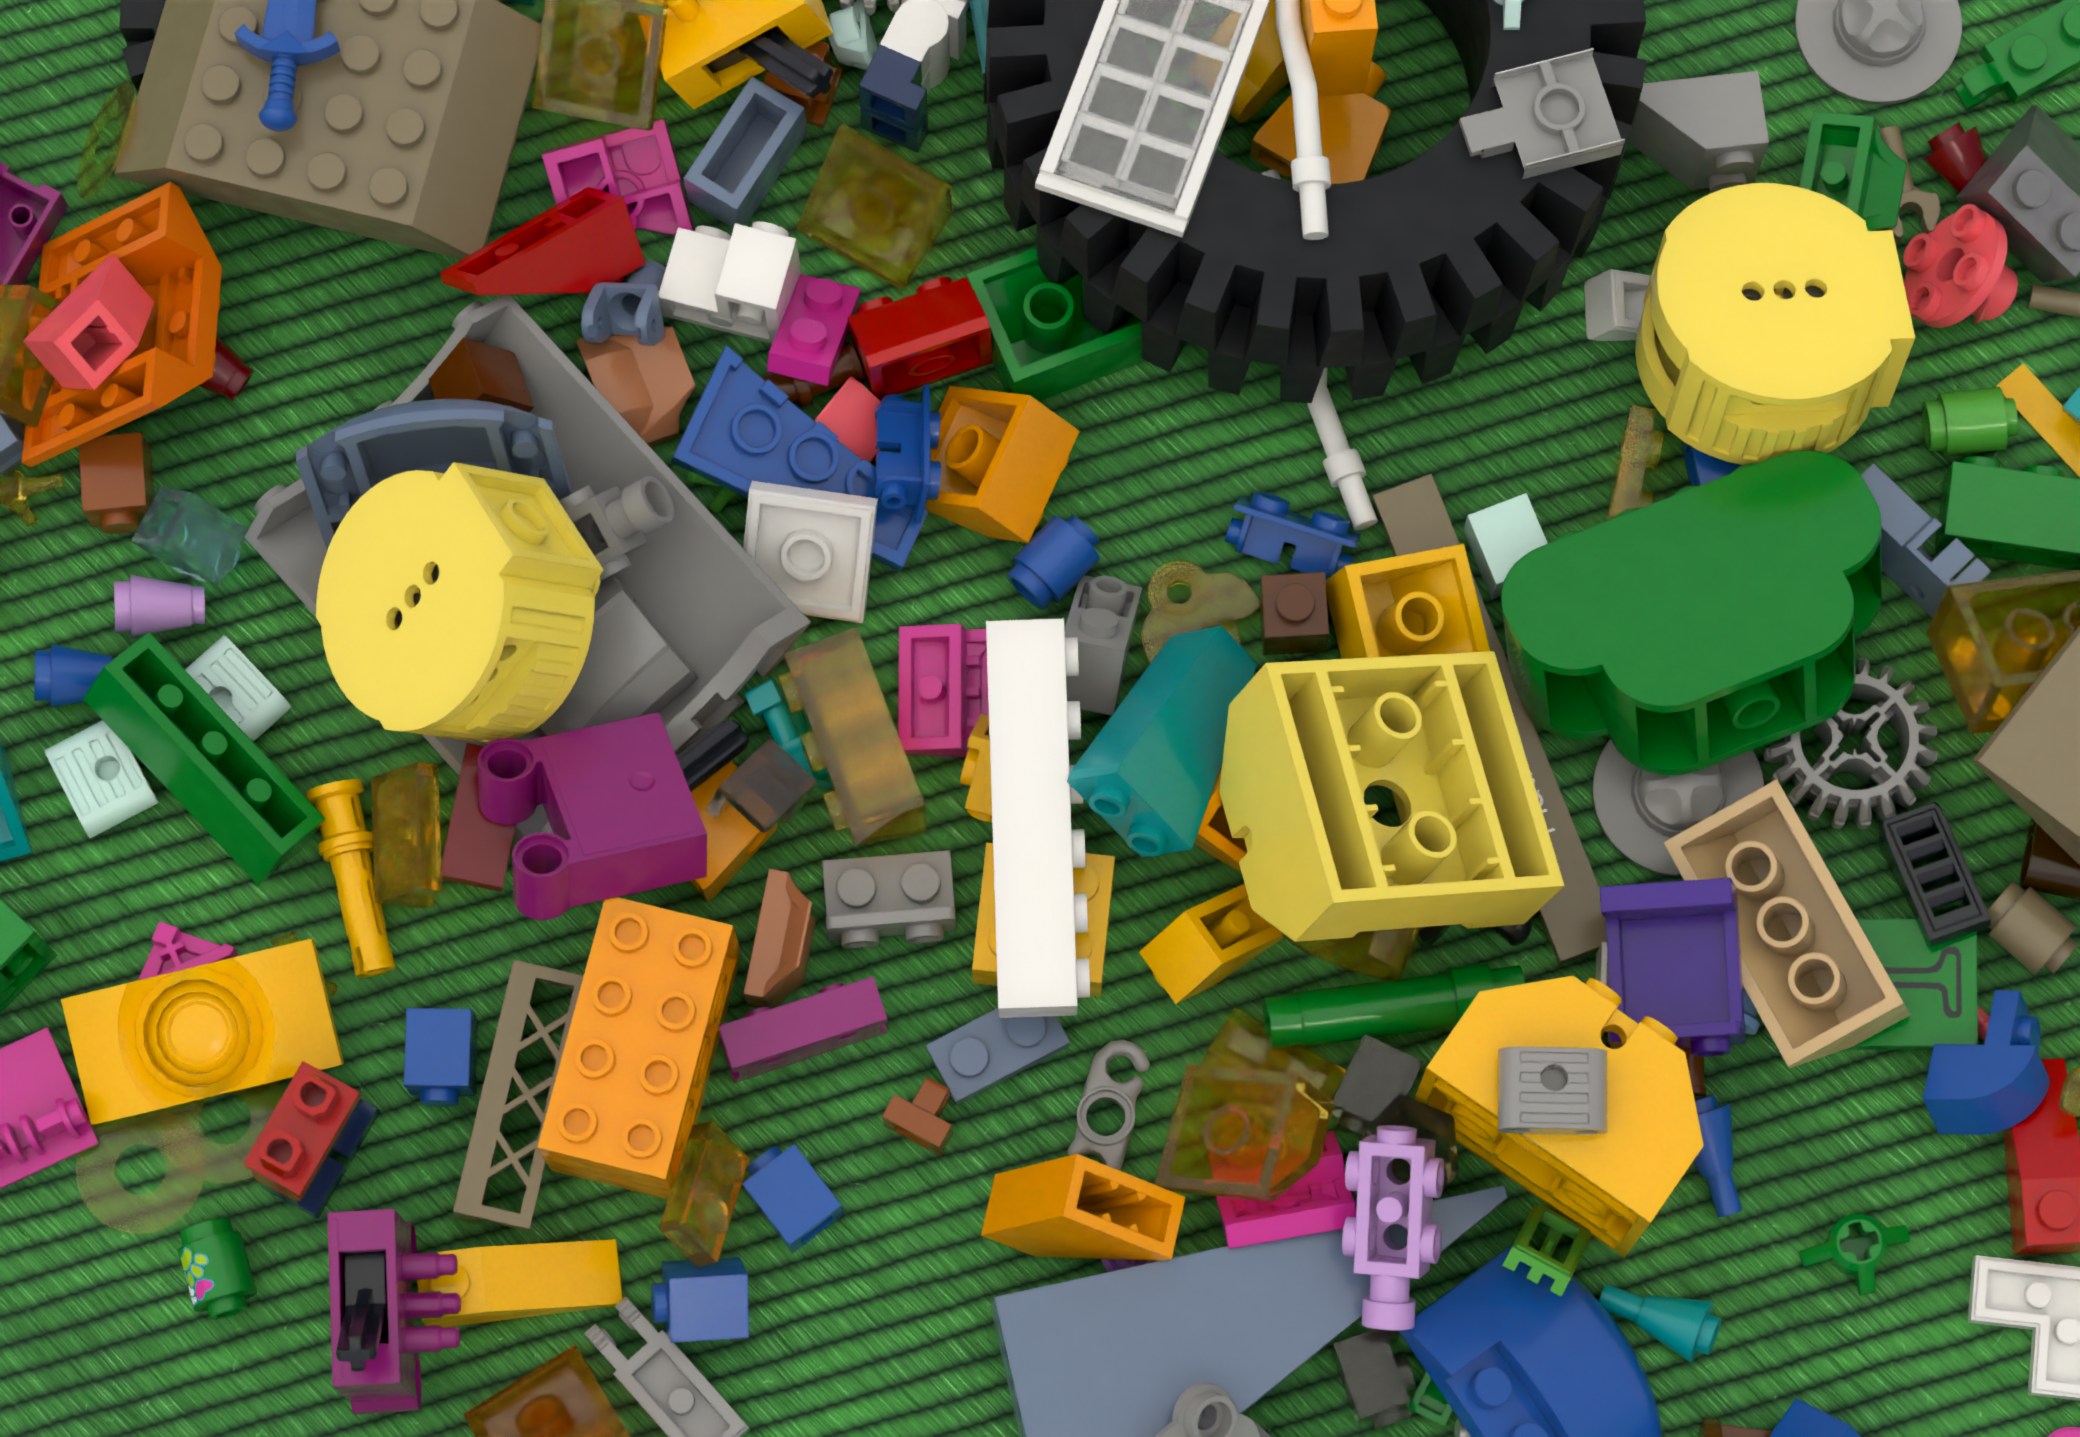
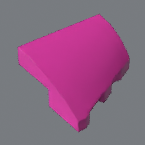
M666 117L550 148L542 154L556 205L583 189L591 187L623 197L634 230L638 228L676 236L678 227L695 231Z

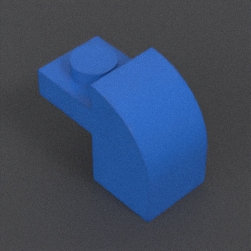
M1995 990L1984 1045H1933L1923 1100L1939 1134L1984 1135L2000 1132L2025 1120L2043 1101L2050 1085V1079L2038 1053L2041 1041L2040 1023L2036 1016L2030 1015L2020 991Z

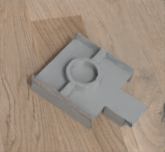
M1591 48L1495 73L1491 88H1497L1503 107L1463 117L1459 120L1470 157L1480 154L1481 158L1509 152L1513 150L1515 143L1525 170L1522 179L1620 155L1625 139L1620 137L1592 56L1594 49Z

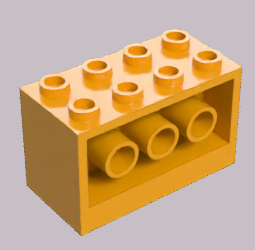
M619 897L604 900L537 1146L551 1171L677 1201L720 1039L718 1026L724 1024L742 956L733 925Z

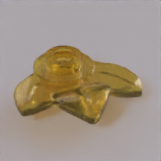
M1183 560L1165 563L1153 573L1148 584V600L1152 610L1141 627V643L1145 656L1151 664L1171 635L1221 625L1241 646L1235 621L1244 619L1259 609L1260 602L1256 594L1245 580L1232 573L1205 574L1194 563ZM1175 584H1184L1189 587L1192 595L1185 603H1174L1167 595L1170 587Z

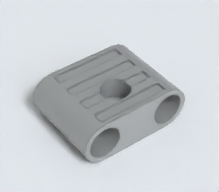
M1566 1047L1500 1048L1498 1050V1131L1512 1134L1598 1135L1607 1133V1051L1597 1048Z

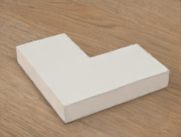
M1979 1255L1972 1258L1967 1323L2032 1330L2028 1395L2080 1401V1267Z

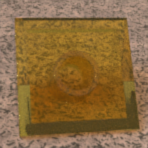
M842 124L836 132L796 229L903 290L953 214L951 185L847 125Z

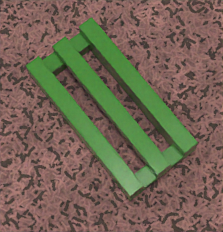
M1534 1203L1502 1266L1515 1271L1519 1261L1531 1267L1526 1277L1527 1279L1538 1284L1544 1273L1555 1279L1550 1291L1562 1296L1592 1233L1587 1228L1539 1203ZM1539 1222H1542L1551 1228L1540 1250L1537 1251L1528 1246ZM1562 1234L1574 1239L1563 1263H1560L1551 1257Z

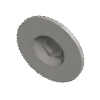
M1798 0L1794 29L1798 49L1804 62L1822 84L1838 95L1852 101L1870 105H1889L1905 102L1925 93L1946 74L1960 45L1962 17L1958 0Z
M1610 739L1603 749L1595 768L1592 798L1594 811L1604 835L1624 858L1636 866L1655 874L1682 877L1663 842L1764 786V779L1759 761L1753 750L1689 774L1659 775L1644 771L1628 762L1618 752Z

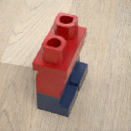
M302 1061L243 1165L252 1170V1175L262 1189L319 1219L347 1170L344 1164L328 1156L329 1151L332 1150L352 1161L381 1111L362 1100V1094L359 1091Z

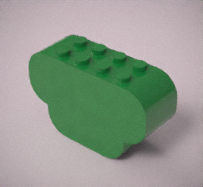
M1819 451L1789 452L1760 463L1742 465L1731 474L1703 485L1684 487L1669 498L1640 509L1631 508L1624 510L1613 519L1588 529L1564 533L1553 542L1538 547L1524 555L1508 572L1501 591L1509 671L1514 688L1523 707L1534 722L1553 734L1572 739H1590L1609 734L1618 752L1634 766L1650 773L1673 776L1699 771L1818 725L1833 717L1847 703L1855 686V637L1863 633L1872 624L1882 603L1881 514L1878 504L1862 476L1849 463L1828 453Z

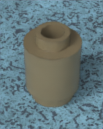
M2012 881L1987 910L1991 918V926L1989 928L1992 930L1988 936L2034 975L2043 966L2054 974L2079 945L2070 937L2077 925L2032 887L2025 891L2016 882Z

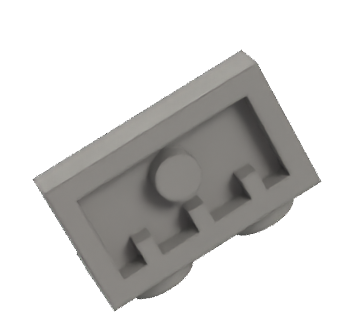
M950 850L822 861L826 929L829 941L841 940V947L861 949L879 945L880 937L905 935L907 943L921 944L941 941L944 939V931L957 930Z

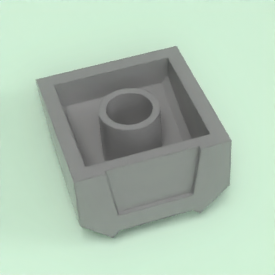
M613 575L600 583L599 591L595 596L592 637L578 679L561 706L539 726L547 736L657 713L699 679L687 662L668 645L634 603L636 600L625 586Z

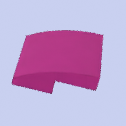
M962 624L899 626L898 751L901 754L966 757L970 748L967 747L969 737L980 715L989 716L986 629L966 630Z
M1334 1130L1206 1153L1217 1207L1229 1249L1343 1229L1348 1216L1356 1217L1355 1201L1351 1191L1346 1189L1343 1155Z

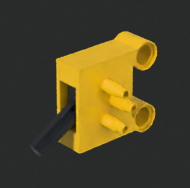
M638 0L664 81L693 110L746 82L751 76L755 77L765 70L810 98H815L819 93L826 94L832 87L829 82L833 75L831 66L804 50L833 34L822 0Z

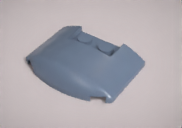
M434 399L392 405L352 418L332 428L309 446L306 445L296 451V463L327 550L341 521L357 500L382 480L406 471L422 470L445 473L452 463L456 462L544 478L558 501L573 493L552 420L540 418L511 406L488 401Z

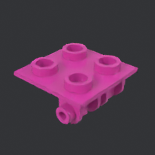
M48 1027L0 1049V1189L99 1144Z

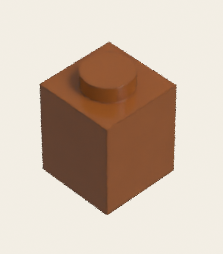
M142 432L98 436L79 445L82 511L92 527H101V531L105 533L122 534L138 530L139 523L156 522L152 453Z

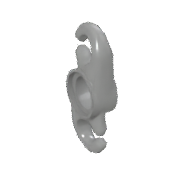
M1124 1039L1110 1041L1094 1055L1077 1109L1075 1139L1067 1151L1068 1155H1096L1104 1165L1119 1171L1122 1169L1134 1129L1136 1098L1142 1091L1144 1083L1139 1076H1134L1124 1082L1113 1080L1108 1073V1064L1115 1057L1125 1056L1132 1061L1138 1072L1147 1071L1150 1066L1145 1051L1136 1043ZM1099 1101H1112L1118 1104L1124 1112V1125L1113 1135H1099L1092 1131L1087 1123L1086 1117L1089 1109Z

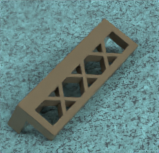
M513 960L454 1204V1220L479 1225L480 1220L530 1231L546 1164L537 1146L584 975ZM537 981L573 989L568 1013L546 1027L542 1025L531 1007ZM529 1019L537 1032L524 1039ZM564 1026L558 1050L549 1035ZM542 1040L556 1062L553 1076L529 1090L516 1070L519 1055ZM514 1081L522 1095L508 1103ZM549 1089L543 1113L534 1098ZM527 1103L541 1124L538 1139L513 1153L501 1134L504 1118L507 1114ZM499 1144L507 1158L493 1166ZM534 1152L528 1177L519 1161ZM510 1166L514 1168L526 1188L520 1213L484 1205L489 1180Z

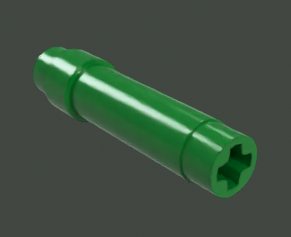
M1487 963L1447 968V972L1442 974L1300 991L1290 995L1266 997L1263 999V1014L1268 1045L1270 1049L1300 1045L1305 1047L1453 1028L1479 991L1525 984L1523 971L1520 965L1490 969Z

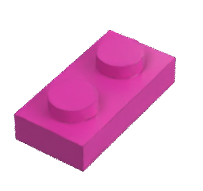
M800 274L770 348L767 371L828 386L850 331L847 317L857 313L861 288L837 283L829 279H820Z

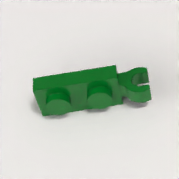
M2063 0L1984 45L1980 55L1985 63L1963 74L1960 77L1962 84L1954 88V92L1966 110L1974 108L2002 90L2005 91L2014 105L2079 68L2080 0Z

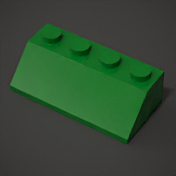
M1037 247L966 274V279L972 286L987 316L991 328L992 362L1007 393L1031 395L1036 400L1041 401L1145 361L1142 359L1141 319L1129 313L1111 333L1107 335L1102 333L1084 318L1083 276L1079 273L1062 285L1050 282L1038 265Z

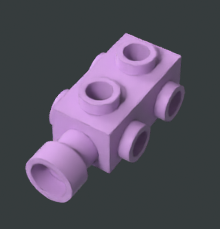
M1378 1126L1377 1135H1370L1359 1141V1151H1350L1346 1161L1345 1185L1348 1191H1357L1356 1217L1348 1216L1345 1220L1342 1234V1251L1344 1256L1354 1257V1273L1370 1275V1295L1364 1296L1362 1303V1325L1372 1329L1409 1330L1415 1327L1416 1300L1409 1297L1410 1278H1421L1430 1271V1264H1437L1440 1257L1441 1226L1440 1224H1432L1433 1198H1440L1443 1191L1445 1176L1443 1158H1435L1436 1140L1416 1138L1417 1129L1408 1126ZM1395 1159H1404L1410 1164L1409 1181H1401L1394 1176L1392 1163ZM1391 1225H1402L1408 1231L1406 1246H1397L1391 1241L1389 1237Z

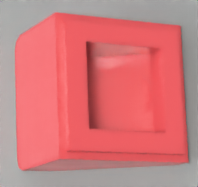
M851 376L814 421L817 423L819 420L838 436L837 440L861 460L866 459L872 463L877 456V451H882V449H876L875 409L881 401L862 383Z

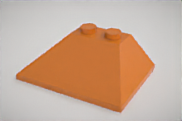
M168 182L43 244L35 328L109 255H115L152 298L154 305L138 347L95 390L63 388L32 353L21 463L29 467L40 464L163 407L213 377L216 361L215 346L218 311L221 302L222 266L182 190L174 183Z

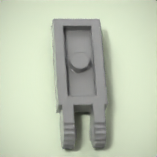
M624 1297L615 1305L619 1311V1317L647 1343L629 1360L616 1348L617 1343L605 1329H601L594 1324L584 1333L616 1370L613 1373L614 1376L668 1437H743L750 1431L746 1423L676 1344L670 1343L668 1335L663 1330L658 1333L627 1297Z

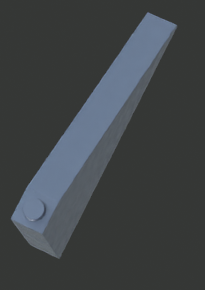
M1504 1185L1433 1201L1432 1224H1440L1442 1233L1440 1254L1507 1199ZM1393 1224L1389 1229V1237L1395 1245L1406 1246L1408 1231L1402 1225ZM1343 1229L1232 1249L1225 1246L1175 1257L1171 1260L1147 1263L994 1297L990 1308L1019 1436L1155 1437L1159 1431L1172 1422L1174 1407L1182 1393L1192 1385L1201 1382L1213 1383L1226 1390L1237 1412L1243 1414L1362 1318L1363 1297L1370 1295V1275L1354 1273V1257L1343 1255ZM1205 1408L1201 1412L1198 1422L1202 1419Z

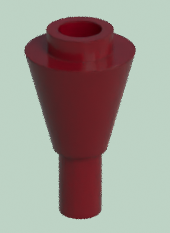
M1960 122L1927 141L1933 152L1923 158L1958 194L1987 161L1977 126L1965 132Z

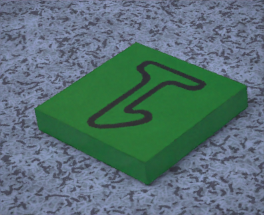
M1857 919L1907 1007L1910 1016L1847 1050H1933L1934 1044L1978 1045L1977 931L1930 947L1916 919Z

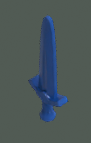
M268 0L262 37L248 29L244 24L234 33L237 43L243 49L264 61L272 63L268 97L263 109L259 112L260 122L272 131H287L297 122L292 100L294 97L297 66L319 62L340 52L338 41L331 31L314 39L317 0Z

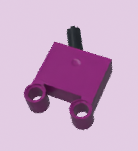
M659 712L525 741L501 738L485 745L478 755L479 806L483 815L494 823L503 825L517 824L527 820L534 814L537 805L543 804L553 834L547 832L532 833L523 837L515 844L512 851L514 905L518 911L528 918L550 920L561 916L569 907L623 895H634L641 891L707 877V832L691 792L747 749L749 739L742 731L741 725L733 719L727 722H719L677 756Z

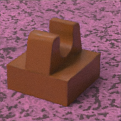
M926 1077L912 1103L894 1094L882 1115L884 1127L941 1156L953 1135L952 1124L940 1119L951 1096V1093H949L950 1088Z

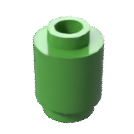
M2000 387L1939 393L1937 400L1924 401L1922 404L1923 433L1926 448L1929 452L1942 450L1944 456L2006 450L2008 437L2017 436L2018 416L2015 401L2013 398L2004 399Z

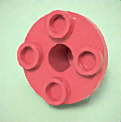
M1966 204L1959 208L1957 212L1938 223L1932 232L1928 234L1920 233L1911 239L1903 254V262L1908 267L1904 287L1910 315L1927 326L1944 328L1964 320L1969 315H1973L1974 323L1978 324L1981 320H1993L2006 312L2016 297L2018 278L2016 273L2005 265L2008 248L2007 235L1999 220L1974 204Z

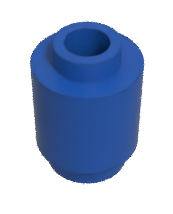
M1054 515L1012 559L1015 566L1006 574V577L1027 601L1038 609L1043 610L1051 601L1059 603L1100 560L1098 553L1094 549L1099 539L1077 517L1072 515L1065 521Z

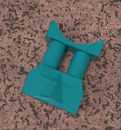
M772 678L744 692L753 715L765 719L777 748L771 751L778 773L802 778L808 784L833 790L842 786L830 757L824 750L821 742H814L801 713L808 709V706L798 685L783 692Z

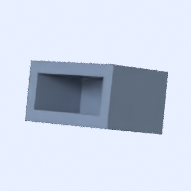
M751 76L683 178L688 202L731 228H734L735 223L746 226L808 133L805 108Z

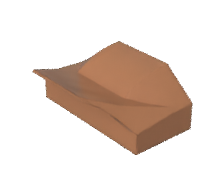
M672 326L664 327L665 337L655 346L640 345L637 341V335H611L602 344L586 343L584 338L575 340L592 385L650 448L680 438L679 417L687 399L696 389V385Z
M769 869L744 989V997L749 1006L759 1008L768 1006L770 1009H773L804 984L816 920L811 912L812 902L800 892L795 880L785 871Z

